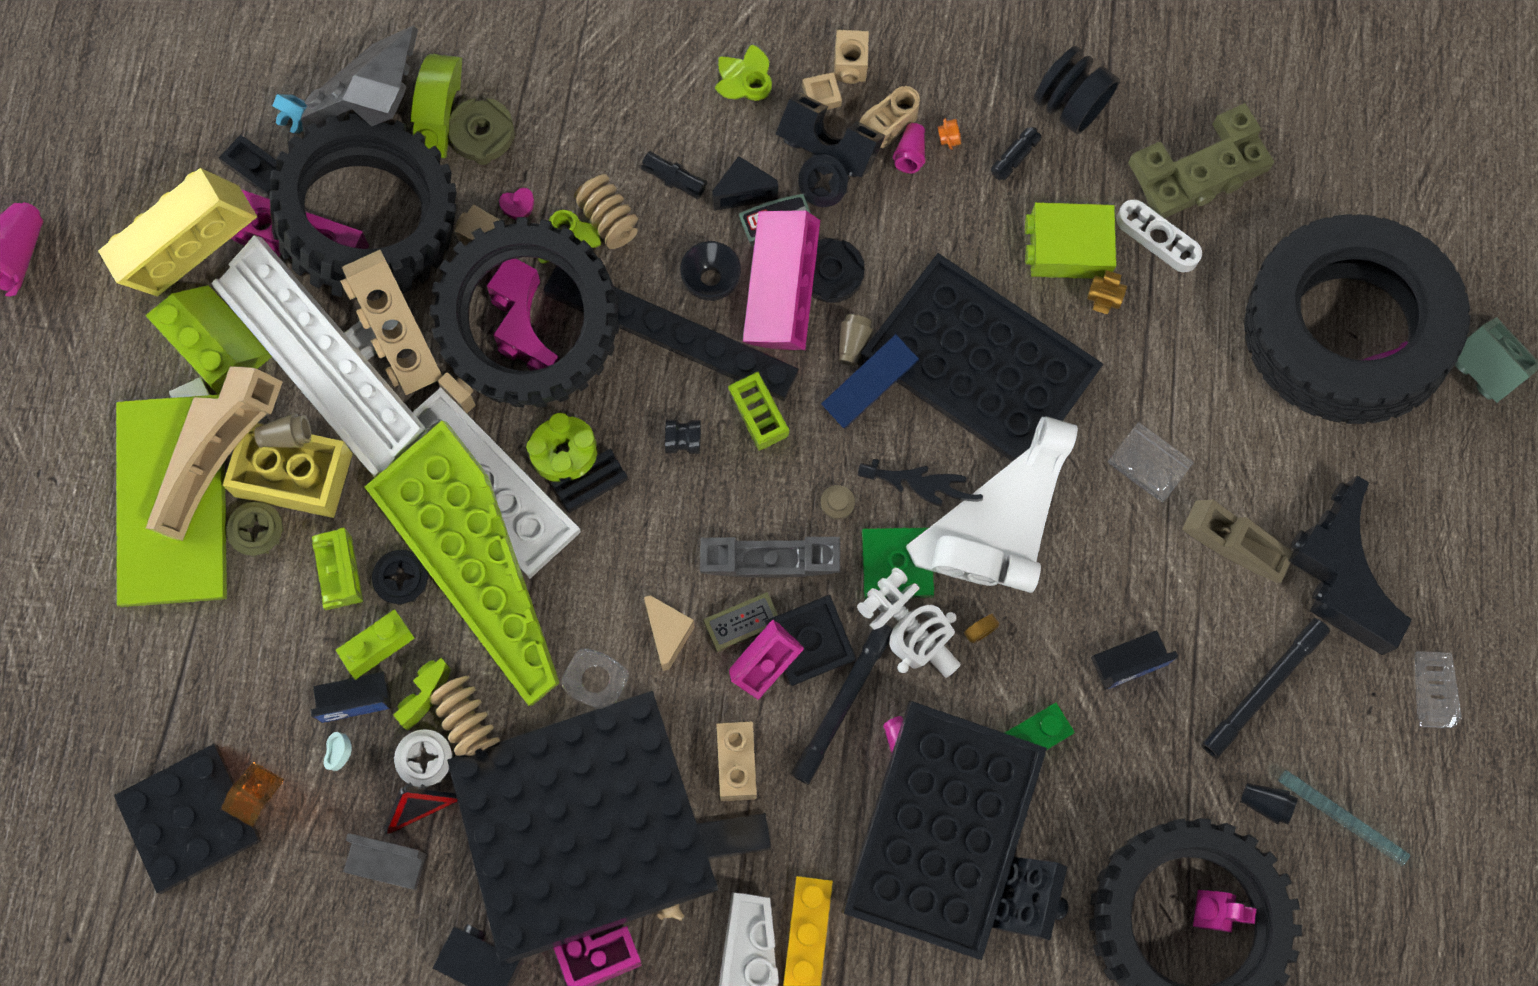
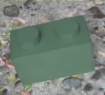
M1496 317L1481 326L1467 338L1455 366L1466 375L1469 373L1478 382L1476 387L1485 398L1493 399L1498 403L1538 371V360Z

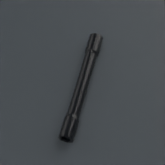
M1312 619L1276 664L1224 721L1220 722L1202 742V748L1210 756L1216 759L1221 756L1237 738L1239 731L1303 659L1310 655L1330 633L1328 626L1319 619Z
M884 624L878 629H872L862 647L860 656L826 716L793 768L790 775L802 783L810 784L824 759L827 748L872 668L884 653L893 630L890 626Z

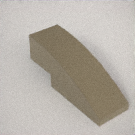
M1215 500L1195 501L1182 528L1184 532L1234 563L1276 583L1282 582L1290 565L1289 559L1293 551L1249 518L1236 517Z

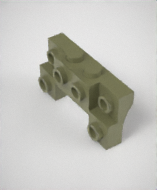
M1246 103L1217 115L1212 125L1222 141L1173 162L1160 141L1131 155L1128 164L1137 177L1146 196L1148 206L1163 218H1167L1195 204L1198 207L1212 201L1215 195L1224 191L1226 194L1232 193L1244 184L1243 182L1270 170L1274 160L1258 136L1262 129Z

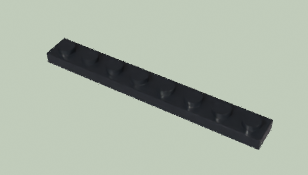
M556 265L543 289L544 295L584 312L579 288L570 275ZM614 287L619 303L618 321L620 329L736 381L759 372L770 395L785 401L798 375V368Z

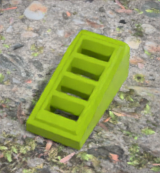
M759 372L728 386V390L759 451L789 436V428ZM757 386L758 392L742 399L741 393ZM763 399L764 404L750 411L748 410L747 406ZM767 412L771 415L758 423H755L753 420ZM775 424L776 429L761 435L760 431Z

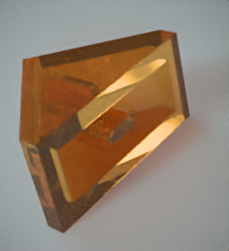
M253 761L231 787L221 809L249 826L254 827L281 787L284 779Z

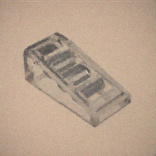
M1416 651L1414 656L1419 726L1453 728L1462 718L1452 653ZM1426 666L1443 667V671H1427ZM1428 680L1443 681L1444 685L1429 684ZM1431 695H1444V699H1431Z

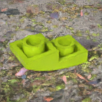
M442 658L437 662L431 660L418 670L417 674L419 676L413 682L422 692L417 696L411 694L403 699L397 706L399 710L393 714L407 731L417 724L433 706L430 702L431 695L442 685L446 684L451 668Z

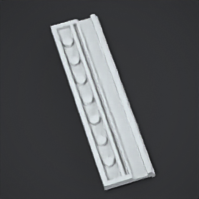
M254 235L229 263L230 268L220 279H215L211 284L373 477H377L406 452L425 432L426 428L263 238Z

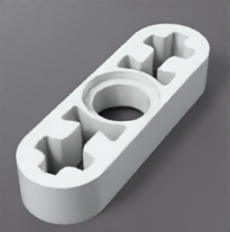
M1128 200L1121 206L1116 221L1122 231L1179 272H1190L1197 266L1202 257V249L1196 241L1139 200ZM1137 213V219L1132 221L1127 219L1128 214ZM1149 221L1150 223L1148 224L1145 232H1143L1141 230L1142 226H1144L1145 223ZM1154 229L1163 230L1167 234L1168 240L1164 243L1155 242L1151 238L1150 232ZM1173 240H1175L1177 244L1173 247L1171 251H1169V247L1171 246ZM1185 251L1190 252V257L1185 261L1180 258L1181 253Z

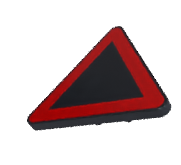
M409 782L398 792L384 827L385 833L391 834L458 802L456 793L427 790L424 784L418 788H413V784Z

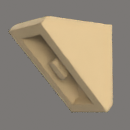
M646 596L644 600L662 671L669 670L695 628L694 620L653 596Z

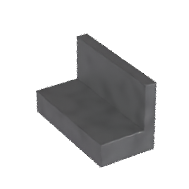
M347 834L346 841L352 844L344 873L417 890L427 854L416 849L359 835Z

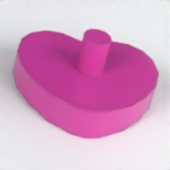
M520 188L515 193H504L499 199L500 208L505 215L514 220H517V217H528L534 207L533 194L528 188Z

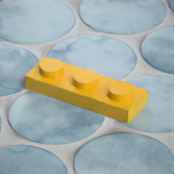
M796 876L783 986H821L833 881Z

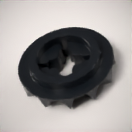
M820 154L809 158L803 164L799 172L798 184L801 193L809 203L817 207H830L839 203L848 192L847 188L850 177L847 175L845 165L838 161L835 156ZM820 172L823 175L833 173L832 179L828 182L830 189L827 186L815 188L821 180Z
M394 550L385 554L378 560L372 572V584L379 597L387 603L400 606L408 602H415L416 598L425 592L429 579L426 568L414 552L408 550ZM402 564L405 574L414 578L405 580L400 591L397 582L387 578L398 576Z

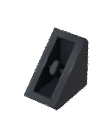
M738 156L712 191L714 211L778 200V181Z

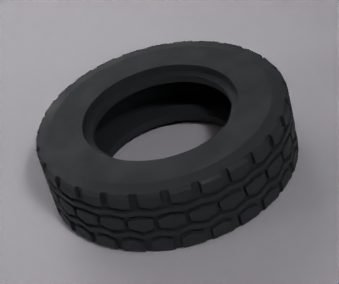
M1362 214L1335 215L1331 218L1318 219L1310 222L1309 225H1303L1292 231L1289 237H1284L1273 247L1272 252H1269L1261 265L1246 307L1244 331L1247 332L1245 339L1248 351L1252 353L1251 359L1258 372L1262 373L1263 379L1274 391L1276 390L1280 397L1291 405H1296L1300 410L1315 417L1317 415L1322 417V419L1338 423L1365 424L1366 422L1377 423L1387 421L1391 417L1397 418L1412 411L1413 407L1417 408L1428 400L1432 393H1435L1457 362L1467 341L1466 335L1469 333L1471 316L1468 314L1470 304L1468 294L1465 293L1466 287L1459 272H1456V267L1447 255L1443 254L1440 251L1441 249L1430 239L1425 238L1421 233L1408 226L1383 217L1378 218ZM1333 279H1357L1376 285L1391 295L1404 312L1409 331L1408 343L1398 352L1375 360H1355L1340 356L1322 346L1309 332L1301 313V298L1318 284Z

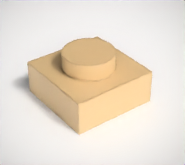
M834 72L803 79L802 87L806 96L828 106L827 110L841 107L842 98Z
M446 372L437 381L440 388L466 413L476 406L471 396L474 392L473 389L460 377L455 380Z

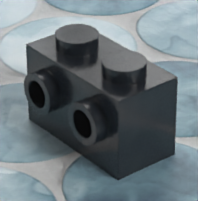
M466 924L464 930L453 927L432 969L466 986H512L524 960L521 959L502 966L498 959L496 947L483 940L486 933Z

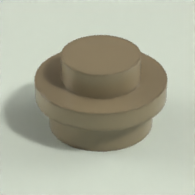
M841 485L831 486L821 496V509L825 515L832 519H844L854 509V495L847 487Z

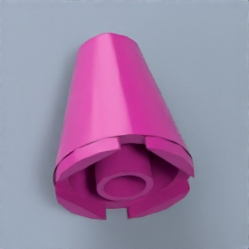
M25 202L22 204L13 203L0 214V289L7 291L5 296L8 297L16 295L21 289L43 224L39 210Z

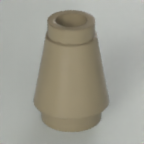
M855 314L846 315L845 321L841 322L838 362L850 366L858 365L861 352L866 347L873 332L871 328L872 320Z
M296 413L256 427L254 435L256 443L260 448H301L304 443L311 441V427L305 415L298 416Z

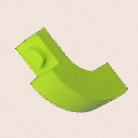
M428 54L421 65L414 91L411 122H414L413 135L419 131L426 137L425 146L428 149L436 146L441 152V158H446L451 107L454 96L461 86L462 57Z

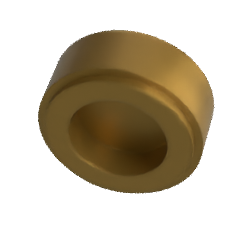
M992 613L973 624L964 634L969 642L974 644L994 632L1000 623Z

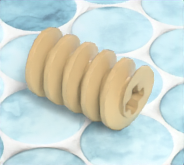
M601 174L579 186L574 193V199H576L577 205L583 209L584 215L591 219L592 226L598 229L599 236L605 239L606 246L609 249H616L627 244L637 235L638 229L633 227L637 223L638 217L635 214L627 216L631 211L628 204L621 205L624 198L621 194L614 195L617 188L614 184L607 185L610 178L606 174Z
M463 676L451 680L438 688L431 695L430 702L432 705H440L436 710V714L439 718H446L442 722L443 729L447 731L452 730L448 735L450 743H459L454 748L455 754L457 756L467 755L469 757L476 754L475 751L481 748L484 750L497 744L500 739L499 737L487 738L486 735L494 727L492 724L481 725V722L488 714L487 712L475 713L474 710L482 702L480 699L469 700L468 697L476 689L474 686L463 688L462 685L470 678L469 676Z

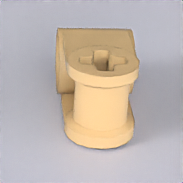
M899 87L862 116L859 121L860 123L886 135L880 148L887 147L906 129L908 124L915 123L919 112V94L912 87ZM907 104L912 108L904 110L899 108L898 105Z

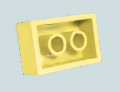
M257 423L234 448L223 486L237 498L334 518L353 455L346 443L341 440L311 434V441L304 443L301 448H260L256 443L254 431L256 427L264 424Z

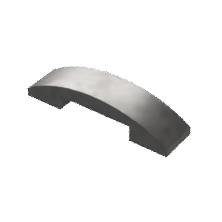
M735 537L701 538L700 573L779 578L816 576L840 572V537H805V540L737 541Z

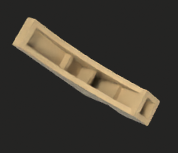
M230 366L218 399L193 398L149 517L147 529L172 539L183 541L202 496L226 458L242 438L266 414H272L283 383L282 381L256 368Z

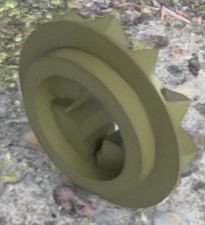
M250 502L237 508L230 516L226 528L227 538L231 546L240 554L252 557L263 553L269 554L275 545L280 544V537L284 531L280 514L272 506L263 502ZM258 519L259 525L267 530L259 532L254 541L253 535L244 530L253 528Z

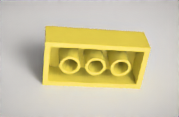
M199 168L197 171L188 174L185 180L171 192L162 195L159 202L148 211L138 215L134 222L122 232L113 235L108 243L98 252L116 283L159 296L257 218V215L239 185Z

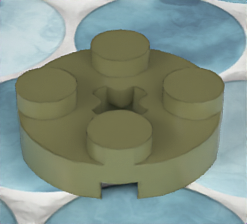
M475 98L464 101L455 108L449 120V136L454 149L462 157L473 160L480 165L488 164L491 160L503 155L515 139L513 122L508 109L500 102L486 98L487 101H476ZM488 125V132L484 135H476L475 126L484 127Z

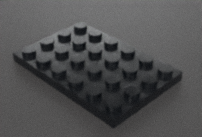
M939 253L936 254L861 352V358L865 361L869 360L896 334L919 359L897 383L1012 462L1031 447L1041 417H1050L1063 421L1103 366L1102 362Z
M909 701L841 913L982 960L1047 748L914 701Z

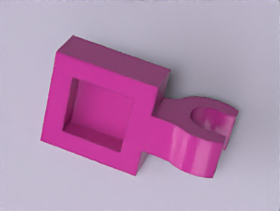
M1198 890L1193 926L1206 930L1232 932L1233 921L1255 924L1256 909L1244 907L1243 904L1236 903V895Z

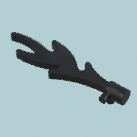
M873 459L871 465L860 463L859 477L871 480L876 478L884 480L893 485L900 493L903 492L901 482L906 481L920 498L937 506H942L943 501L935 495L936 492H941L951 498L963 501H983L982 494H967L949 486L951 483H965L966 477L962 475L934 474L922 477L923 474L928 472V466L902 471L878 469V459Z

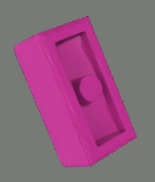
M772 620L730 667L731 682L759 700L804 648L779 623Z

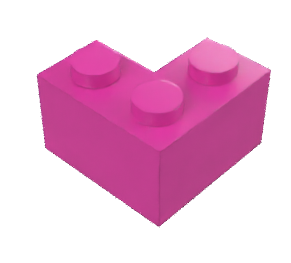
M627 926L595 940H592L589 935L554 948L567 986H595L642 966Z

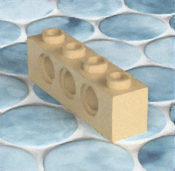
M381 250L343 266L342 269L346 276V279L341 280L343 288L350 300L357 298L361 309L356 310V313L364 329L372 327L376 338L372 339L371 342L380 359L385 356L387 357L391 366L385 370L393 386L401 385L405 395H408L438 381L442 374ZM373 290L384 291L382 297L378 300L371 301L367 299L368 294ZM391 319L398 321V324L393 329H382L386 321ZM401 350H412L408 357L397 358V354Z

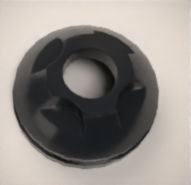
M705 241L692 246L685 253L680 264V275L684 286L693 296L706 301H715L727 297L734 291L741 276V265L738 256L729 246L716 241ZM713 270L720 274L721 279L718 284L709 286L701 280L703 273Z

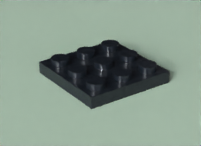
M212 744L113 795L158 894H162L262 841L223 755L216 744Z

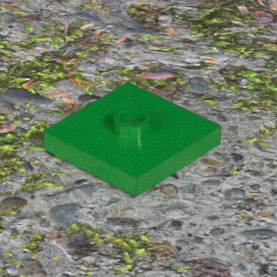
M928 528L862 529L864 599L868 598L867 593L872 588L880 590L878 582L882 578L887 579L892 574L891 571L894 568L902 570L908 578L905 584H901L897 588L900 592L915 583L920 589L911 598L934 597L933 571L916 567L906 548L910 542Z

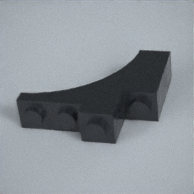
M1356 476L1348 483L1342 482L1338 485L1331 497V500L1335 501L1331 510L1325 511L1318 524L1305 532L1301 530L1295 536L1290 546L1294 551L1289 562L1321 581L1313 592L1312 598L1315 599V602L1310 612L1377 653L1384 655L1399 647L1412 618L1405 615L1386 596L1375 580L1365 558L1360 534V515L1369 482Z

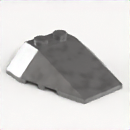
M413 25L372 44L321 88L314 90L305 101L307 107L301 117L304 137L305 127L312 123H315L318 128L326 125V118L335 115L338 121H342L346 112L351 109L371 126L393 118L406 90V85L401 81L403 74L405 76L409 74L410 66L406 63L407 55L409 57L413 55L418 29Z

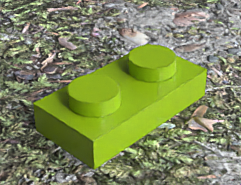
M394 609L335 651L349 673L356 680L415 638Z

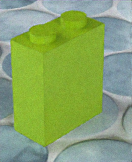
M1035 202L1031 215L1027 214L1025 218V234H1030V245L1026 246L1025 263L1026 265H1031V277L1094 279L1095 275L1103 278L1106 270L1111 272L1115 270V205Z

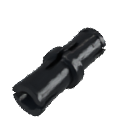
M649 151L642 161L641 170L663 180L666 186L670 188L674 186L697 200L706 189V180L683 169V165L678 162L673 164L652 151Z

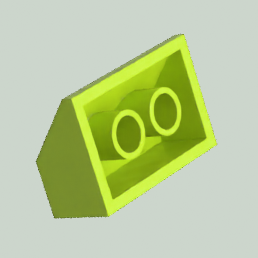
M209 285L173 293L145 315L218 395L221 393L230 366L258 369L272 358L242 320Z

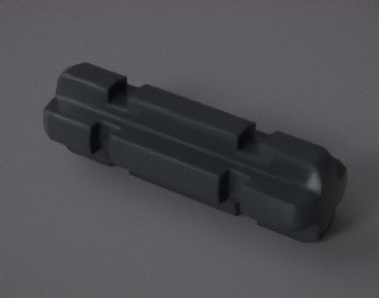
M1026 128L1020 134V140L1016 139L1003 153L1001 161L997 160L991 167V173L997 180H1006L1013 172L1012 168L1016 169L1032 151L1031 146L1035 147L1041 141L1042 136L1036 128Z

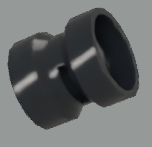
M666 419L665 453H677L679 450H686L689 454H700L701 420H690L688 423H680L678 420Z

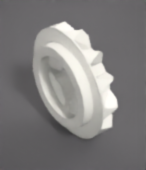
M422 729L411 732L400 741L395 751L394 763L397 773L406 783L410 782L416 787L424 784L427 788L428 786L440 783L450 771L447 760L453 758L449 742L441 734L433 730ZM422 744H424V748H426L429 755L438 756V758L428 762L426 773H424L420 763L409 761L421 756Z

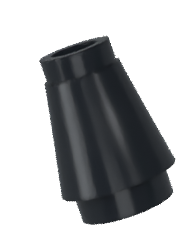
M1247 782L1240 803L1247 805L1277 825L1279 822L1288 825L1298 798L1290 795V791L1257 784L1253 785Z

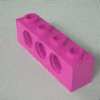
M242 190L257 218L231 239L245 246L254 235L262 237L276 255L280 257L279 239L274 240L272 233L270 199ZM306 212L308 221L325 237L348 247L368 249L369 244L363 231ZM271 223L267 229L259 230L264 224Z

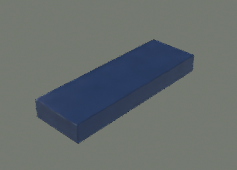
M895 334L821 404L846 429L909 371L919 359Z

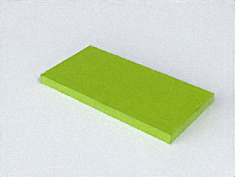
M219 395L116 402L117 605L120 607L227 599L225 487L223 486L225 461L202 496L183 541L172 539L146 528L193 398L218 399Z

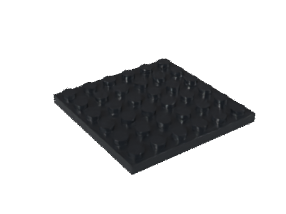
M653 691L498 742L484 750L481 748L475 751L476 754L472 756L463 755L447 760L498 959L502 966L718 891V886Z

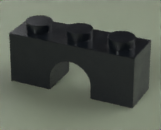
M800 92L790 98L776 131V135L784 138V142L794 148L802 147L812 152V156L820 154L835 156L838 161L845 165L847 175L851 177L859 176L862 178L871 170L886 135L856 121L847 128L843 138H834L825 130L823 122L828 106Z

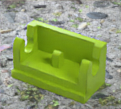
M344 527L312 536L323 609L329 610L363 602L353 540L350 533Z

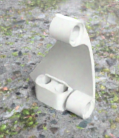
M1041 417L1031 447L973 493L974 495L982 494L983 501L961 502L906 546L914 565L986 586L1001 584L1033 593L1041 572V564L1036 561L1051 499L1060 469L1074 447L1078 431L1077 425L1050 417Z

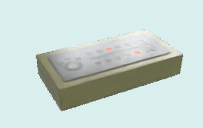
M768 592L709 616L703 619V622L716 652L719 653L758 636L766 628L764 621L778 615Z

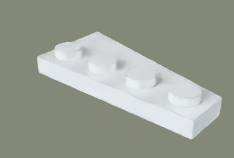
M732 893L719 986H778L779 979L775 963V940L770 898Z

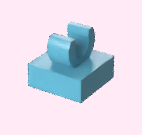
M277 94L272 105L281 111L276 117V124L286 126L288 119L291 118L293 125L290 132L301 133L303 131L301 117L307 107L305 101L295 95Z

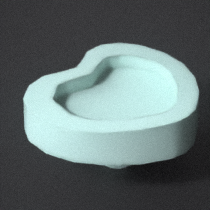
M334 732L329 736L326 743L327 752L324 757V767L328 770L337 771L345 765L352 751L351 741L346 734Z

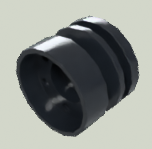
M1073 46L1055 61L1046 72L1035 92L1033 100L1040 107L1047 104L1046 111L1050 115L1064 106L1060 122L1078 135L1088 128L1102 112L1117 90L1120 79L1104 66L1099 67L1089 75L1093 58L1088 55L1082 59L1083 50L1078 46Z

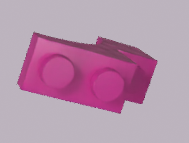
M515 258L503 262L487 285L492 304L498 309L508 312L494 333V338L498 351L510 360H515L516 358L527 363L526 366L531 371L539 370L558 362L559 356L543 345L531 327V305L535 292L540 285L538 272L536 269Z

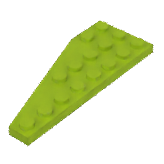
M442 420L368 483L365 488L528 706H532L560 682L488 474L448 422Z

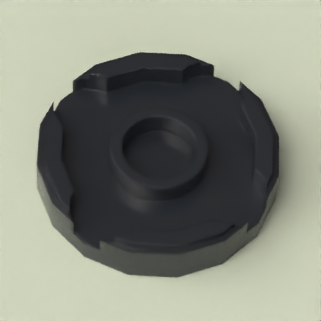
M824 238L818 241L812 288L813 298L826 303H839L851 298L860 289L864 279V260L859 250L850 242L833 240V238Z

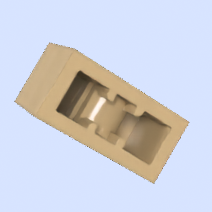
M753 722L717 723L720 800H754L757 797Z

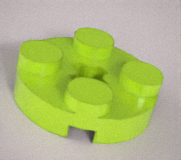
M564 413L554 414L549 420L542 423L534 431L526 446L536 472L543 478L555 482H561L559 478L571 477V480L581 477L590 470L597 457V443L591 427L583 420L576 417H568ZM568 443L570 450L567 453L561 451L556 454L559 445Z

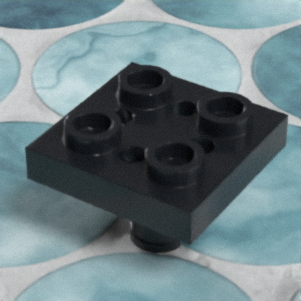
M1014 857L992 928L1003 932L1051 940L1055 920H1062L1068 912V901L1066 898L1061 897L1068 866L1057 862Z

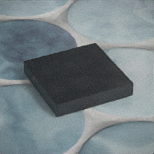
M830 594L764 621L766 626L772 620L779 623L804 648L785 670L790 686L857 660Z

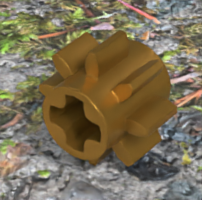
M1106 270L1103 278L1094 276L1087 296L1088 300L1094 301L1092 310L1108 315L1111 307L1120 308L1127 289V285L1120 283V274Z

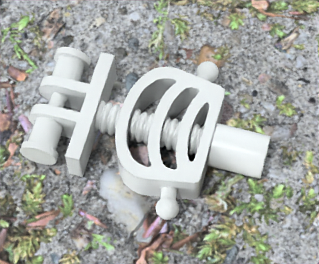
M894 568L891 571L892 574L887 579L882 578L878 582L880 590L872 588L867 593L868 598L863 603L860 602L857 605V609L868 619L873 616V612L877 608L881 611V614L870 624L874 630L882 627L893 615L897 621L899 620L892 630L889 641L893 653L903 660L898 664L899 672L906 673L909 666L916 669L930 661L947 678L961 665L944 646L955 634L950 623L956 621V614L949 612L945 617L943 612L934 605H925L908 612V609L905 606L903 607V605L920 588L914 583L900 592L897 588L901 584H905L908 578L902 570ZM918 614H924L929 617V620L920 623L918 620H915V617ZM931 625L937 629L931 633L925 631ZM906 629V631H908V635L903 641V635Z

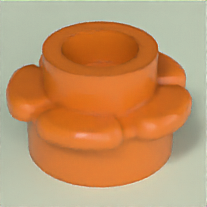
M944 118L943 125L938 126L941 145L948 144L949 149L952 150V146L962 144L957 119L947 121Z

